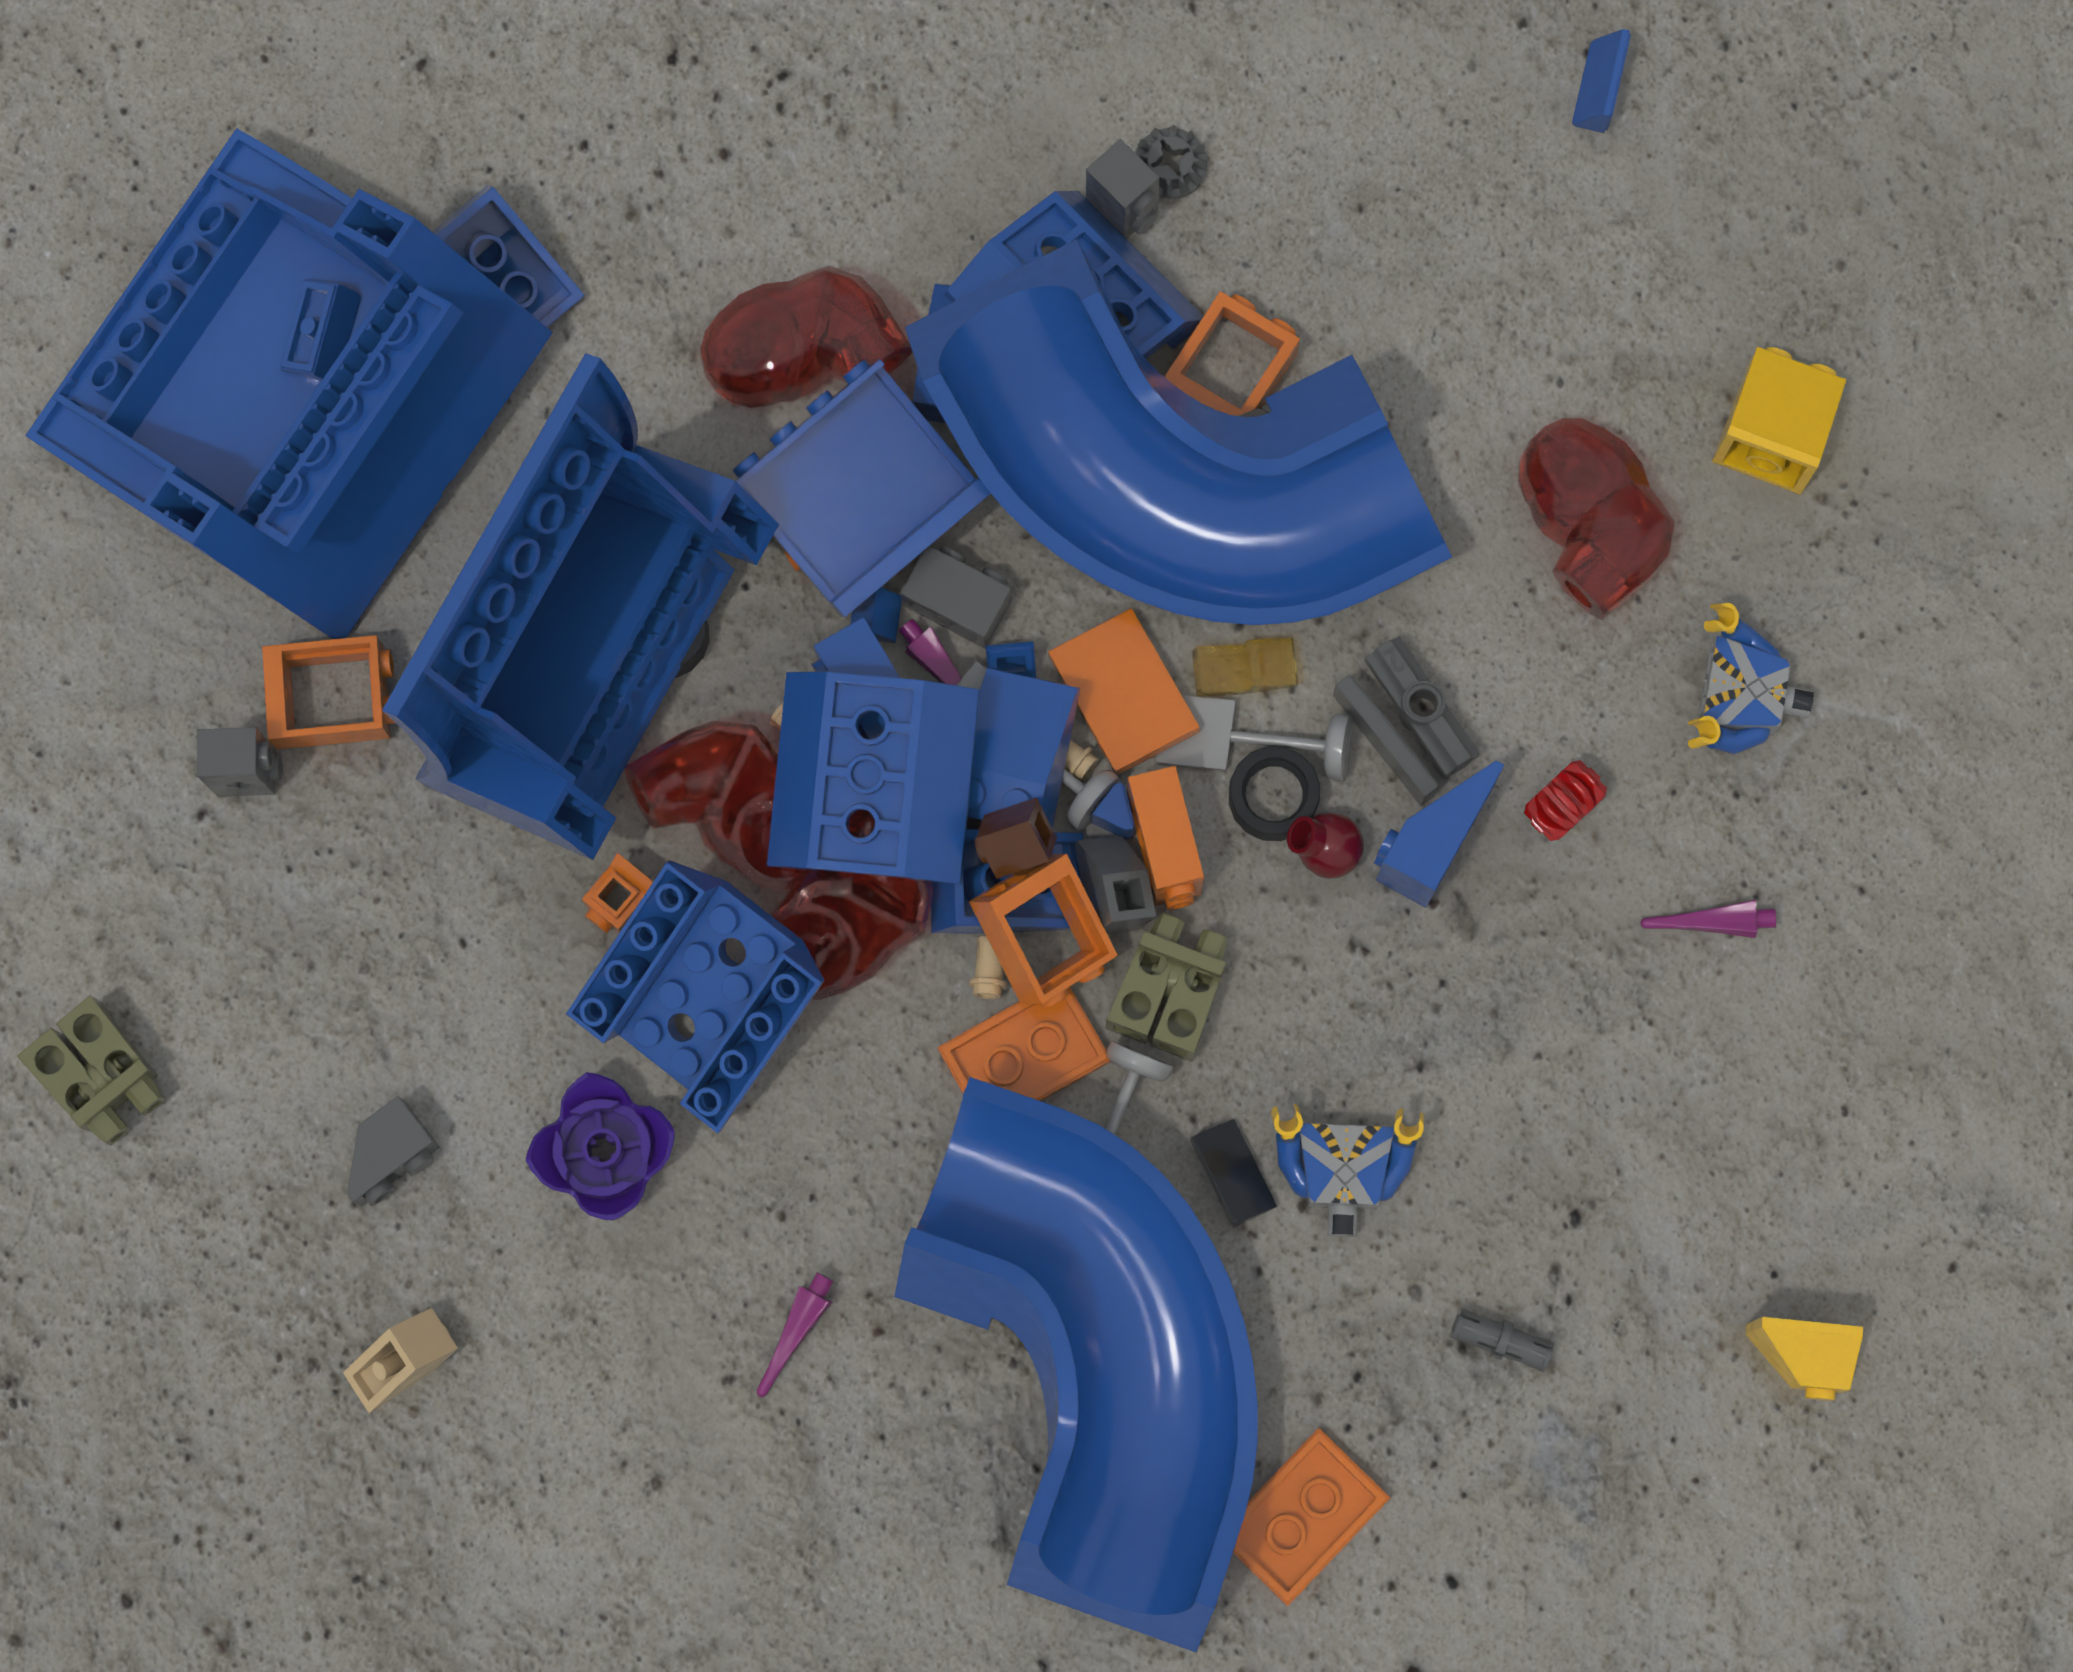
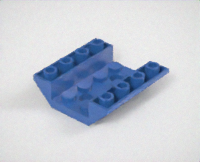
M1054 191L990 239L945 293V296L953 303L1044 256L1041 251L1042 247L1054 246L1060 248L1077 239L1114 311L1120 312L1128 318L1130 324L1122 328L1145 359L1165 343L1172 349L1177 347L1192 335L1203 318V315L1079 191Z
M786 672L767 866L890 876L961 885L980 690L916 679L837 672ZM877 712L882 715L885 721V729L878 738L865 739L859 732V722L865 714ZM859 810H868L875 819L874 830L865 838L855 837L849 829L851 816Z
M670 860L666 862L566 1015L603 1044L618 1035L687 1088L688 1092L679 1104L716 1133H719L825 980L804 941L725 880ZM729 938H735L744 945L746 957L742 963L731 960L727 955L726 942ZM678 1013L686 1014L693 1020L695 1025L693 1037H685L678 1032L675 1026V1018Z

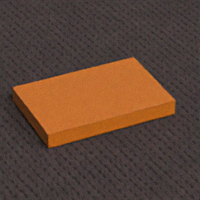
M1132 608L1048 651V657L1062 682L1066 685L1080 687L1077 708L1116 775L1200 732L1197 721Z
M1070 987L1066 989L1068 995L1054 1005L1041 1007L1039 1004H1025L1019 1001L937 1047L962 1093L965 1091L969 1078L972 1077L1041 1102L1111 1063V1061L1107 1058V1050Z
M1318 1428L1248 1501L1233 1554L1286 1606H1289L1384 1506L1390 1497Z

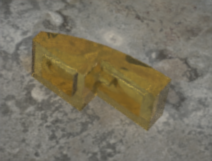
M1293 638L1247 640L1243 645L1197 646L1192 651L1197 697L1264 692L1295 687L1299 684Z

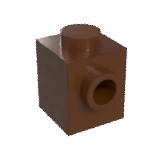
M1036 797L984 815L975 838V846L981 861L985 864L989 863L996 879L1010 874L1022 876L1036 869L1038 865L1049 862L1057 837Z

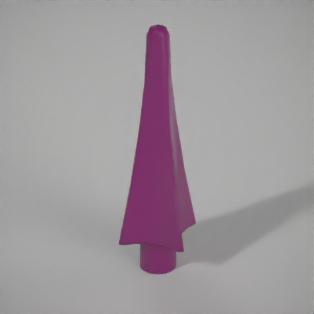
M914 619L909 620L899 629V632L909 643L905 647L907 648L905 653L940 683L957 686L962 677L946 653L932 626L924 632Z
M1755 899L1691 913L1646 917L1641 919L1640 924L1645 929L1694 930L1756 938L1757 928H1776L1775 908L1756 909Z
M817 1272L808 1288L805 1286L798 1287L777 1348L757 1388L759 1397H764L768 1394L792 1354L833 1303L825 1298L834 1283L827 1276Z

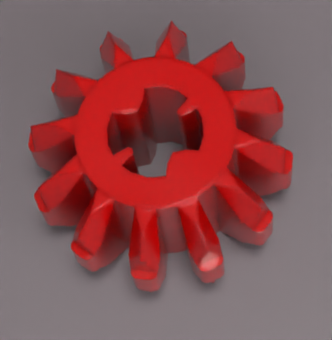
M1581 760L1572 761L1525 805L1524 814L1532 821L1530 824L1540 834L1543 833L1550 841L1559 840L1606 796L1607 787L1599 780L1600 776L1591 767L1588 768Z

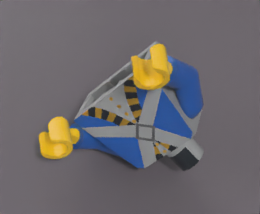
M1717 603L1711 604L1710 608L1718 613L1719 621H1705L1704 629L1710 633L1721 632L1723 637L1717 636L1709 648L1698 718L1688 721L1689 726L1693 725L1696 727L1695 734L1700 735V737L1688 740V746L1692 749L1707 746L1729 754H1737L1765 743L1768 737L1773 736L1780 728L1783 714L1808 718L1813 704L1814 691L1787 686L1790 662L1781 658L1777 648L1739 618L1738 610L1733 604Z
M1293 1104L1294 1117L1289 1121L1279 1120L1277 1106L1271 1109V1117L1277 1131L1278 1166L1294 1194L1306 1198L1307 1207L1328 1208V1236L1356 1237L1357 1211L1376 1210L1380 1201L1391 1199L1410 1172L1417 1144L1416 1140L1421 1137L1424 1131L1423 1113L1420 1112L1419 1121L1416 1125L1412 1127L1405 1126L1402 1123L1403 1108H1401L1395 1114L1394 1127L1303 1123L1297 1104Z

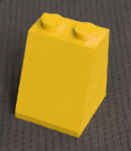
M1757 347L1747 366L1712 462L1801 495L1819 466L1847 379L1836 376V371L1822 364H1811L1809 366L1795 361L1788 352L1775 347L1763 349Z

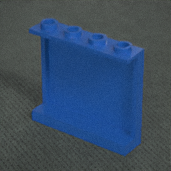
M865 359L860 361L842 377L847 382V385L834 396L826 390L806 407L811 416L796 427L792 421L788 422L769 439L774 445L771 450L761 458L753 452L732 470L737 476L735 481L779 523L773 537L841 617L849 615L991 494L979 478H974L883 368L885 364L881 359L871 365Z

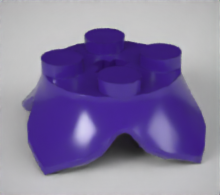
M586 1072L567 1088L561 1100L558 1120L542 1127L533 1137L525 1161L542 1184L554 1191L572 1195L579 1207L588 1215L602 1220L614 1221L623 1217L638 1205L644 1196L648 1181L665 1166L670 1158L675 1142V1131L672 1124L661 1111L651 1106L635 1104L630 1099L626 1090L613 1079ZM602 1138H606L611 1145H616V1152L610 1154L611 1159L602 1162L598 1156H592V1148L599 1147L597 1141Z

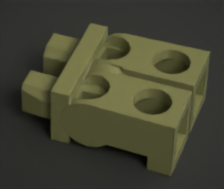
M1161 913L1152 926L1150 933L1145 931L1106 1019L1105 1029L1146 1044L1163 998L1166 997L1168 1001L1154 1034L1152 1047L1193 1062L1224 973L1226 962L1223 961L1227 937L1211 930L1203 929L1196 949L1187 948L1177 944L1185 922L1174 916Z
M91 995L56 1023L86 1059L87 1064L75 1052L74 1047L65 1036L53 1028L48 1029L17 1055L18 1059L70 1115L79 1128L92 1132L108 1145H113L130 1129L116 1112L129 1099L140 1113L145 1116L153 1112L166 1100L158 1084L154 1081L158 1074L126 1037L102 1002Z

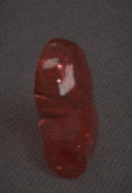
M829 265L805 273L790 281L761 284L739 294L718 313L705 330L700 348L704 375L715 392L732 404L749 408L771 406L779 402H793L813 392L828 376L847 383L842 377L863 359L869 365L881 359L885 364L883 368L889 374L902 365L913 352L909 340L895 321L882 298L861 276Z
M1562 418L1544 426L1528 441L1518 465V484L1525 502L1531 510L1535 524L1547 538L1563 547L1561 555L1552 570L1563 590L1590 615L1602 620L1642 589L1665 563L1669 556L1675 521L1659 497L1650 488L1642 462L1626 442L1605 428L1585 419Z
M713 720L678 734L652 751L625 765L624 770L627 782L634 799L645 819L654 829L680 824H696L703 844L720 861L732 866L753 885L772 891L792 890L813 880L821 871L767 866L778 753L756 725Z
M859 810L851 816L849 829L855 837L865 838L874 830L875 819L868 810ZM816 870L805 875L790 888L784 899L770 915L804 941L825 980L812 1000H822L845 993L873 978L896 951L907 946L925 933L933 889L929 881Z

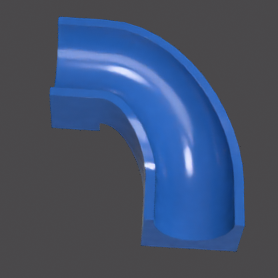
M1077 239L905 327L922 382L964 456L983 485L1010 516L1053 553L1096 581L1135 600L1176 614L1213 622L1246 625L1294 623L1330 615L1363 602L1452 558L1388 428L1385 416L1353 355L1265 398L1271 410L1270 413L1255 417H1241L1217 411L1200 403L1172 384L1136 349L1123 330L1116 312Z
M970 1077L963 1093L954 1130L932 1193L917 1228L911 1227L904 1244L894 1297L987 1330L990 1327L992 1318L1004 1323L1024 1344L1037 1371L1046 1408L1048 1429L1047 1461L1017 1547L1007 1585L1197 1652L1214 1612L1245 1516L1253 1483L1258 1443V1402L1253 1359L1244 1319L1230 1278L1212 1240L1189 1204L1164 1174L1134 1147L1102 1126L1069 1111Z

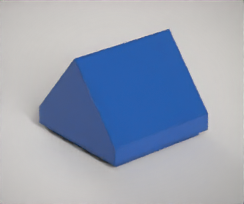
M880 587L852 611L850 624L864 617L878 641L896 643L902 605L900 595Z
M1033 641L986 645L988 668L1036 678Z
M1121 782L1114 784L1092 813V824L1117 836L1122 835L1126 840L1133 837L1135 824L1125 785H1122Z

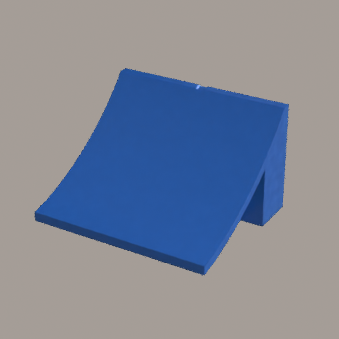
M236 128L25 436L332 639H342L348 636L442 497V492L462 468L553 332L416 218L361 189H358L353 198L297 163ZM304 279L338 283L360 294V301L349 341L322 381L279 370Z
M585 353L382 711L409 735L424 754L426 760L415 778L421 784L593 860L616 820V817L603 806L680 670L683 658L703 623L710 616L735 571L714 550L757 566L779 523L735 480L636 445L638 441L637 420L626 393L601 358Z

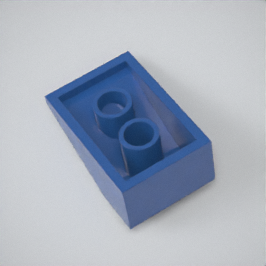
M486 185L432 231L546 327L550 326L585 296L493 186Z
M987 668L980 687L968 817L983 820L984 815L1037 797L1053 829L1080 687Z
M1494 761L1407 819L1400 832L1390 829L1374 861V864L1381 867L1376 881L1427 908L1494 788L1504 764Z
M966 829L961 885L930 882L931 933L984 934L969 901L1010 875L996 879L989 863L985 864L981 861L975 846V838L979 830ZM1054 832L1057 839L1052 854H1067L1081 881L1074 843L1078 840H1083V833ZM1047 888L1005 915L1012 932L1071 930L1050 888Z

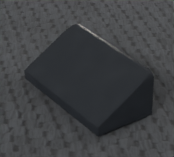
M1235 1119L1191 1137L1190 1141L1233 1228L1277 1207Z

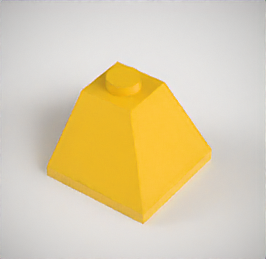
M1761 1317L1746 1324V1336L1792 1389L1805 1390L1806 1399L1835 1401L1836 1393L1850 1391L1863 1338V1327Z

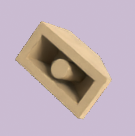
M429 1308L390 1327L343 1374L368 1413H371L436 1370L458 1347L434 1310Z

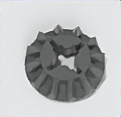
M1174 124L1169 128L1160 130L1154 128L1144 139H1140L1135 151L1160 177L1158 197L1173 199L1188 195L1201 184L1207 171L1208 162L1204 144L1199 142L1192 130L1186 132L1178 129ZM1163 147L1172 156L1184 155V157L1178 160L1179 176H1177L1175 170H1171L1169 165L1157 166V164L1163 161Z

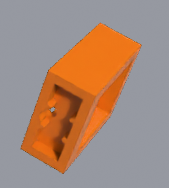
M1220 291L1164 377L1200 403L1217 411L1239 416L1266 404L1265 398L1273 393L1297 356L1300 338L1295 336V330L1286 322L1277 318H1273L1270 321L1255 312V306L1244 297L1236 294L1230 297ZM1222 316L1279 350L1241 409L1184 376Z
M377 635L262 646L267 737L277 750L391 739L390 724L396 723L382 709L390 695L388 696L387 678L394 677V660L391 649H385ZM369 660L373 722L295 729L291 667Z
M1176 766L1128 777L1127 797L1143 863L1148 871L1154 906L1166 904L1167 910L1190 906L1195 903L1194 897L1200 896L1202 893L1204 874Z
M1052 854L1049 862L1038 865L1030 873L1022 876L1012 874L969 901L1020 1003L1039 1004L1041 1007L1054 1005L1068 995L1067 988L1078 981L1084 983L1100 976L1105 971L1103 965L1118 956L1067 854ZM1047 888H1050L1081 951L1036 979L1005 915Z

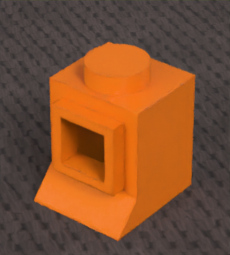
M617 853L607 870L581 899L586 907L589 908V911L584 916L606 934L611 928L620 933L653 881ZM619 883L631 894L615 911L604 900Z

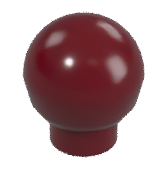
M1321 813L1313 818L1301 816L1291 824L1288 830L1287 844L1289 849L1293 853L1298 854L1303 865L1319 877L1326 879L1343 877L1357 867L1363 856L1364 839L1358 825L1344 814Z

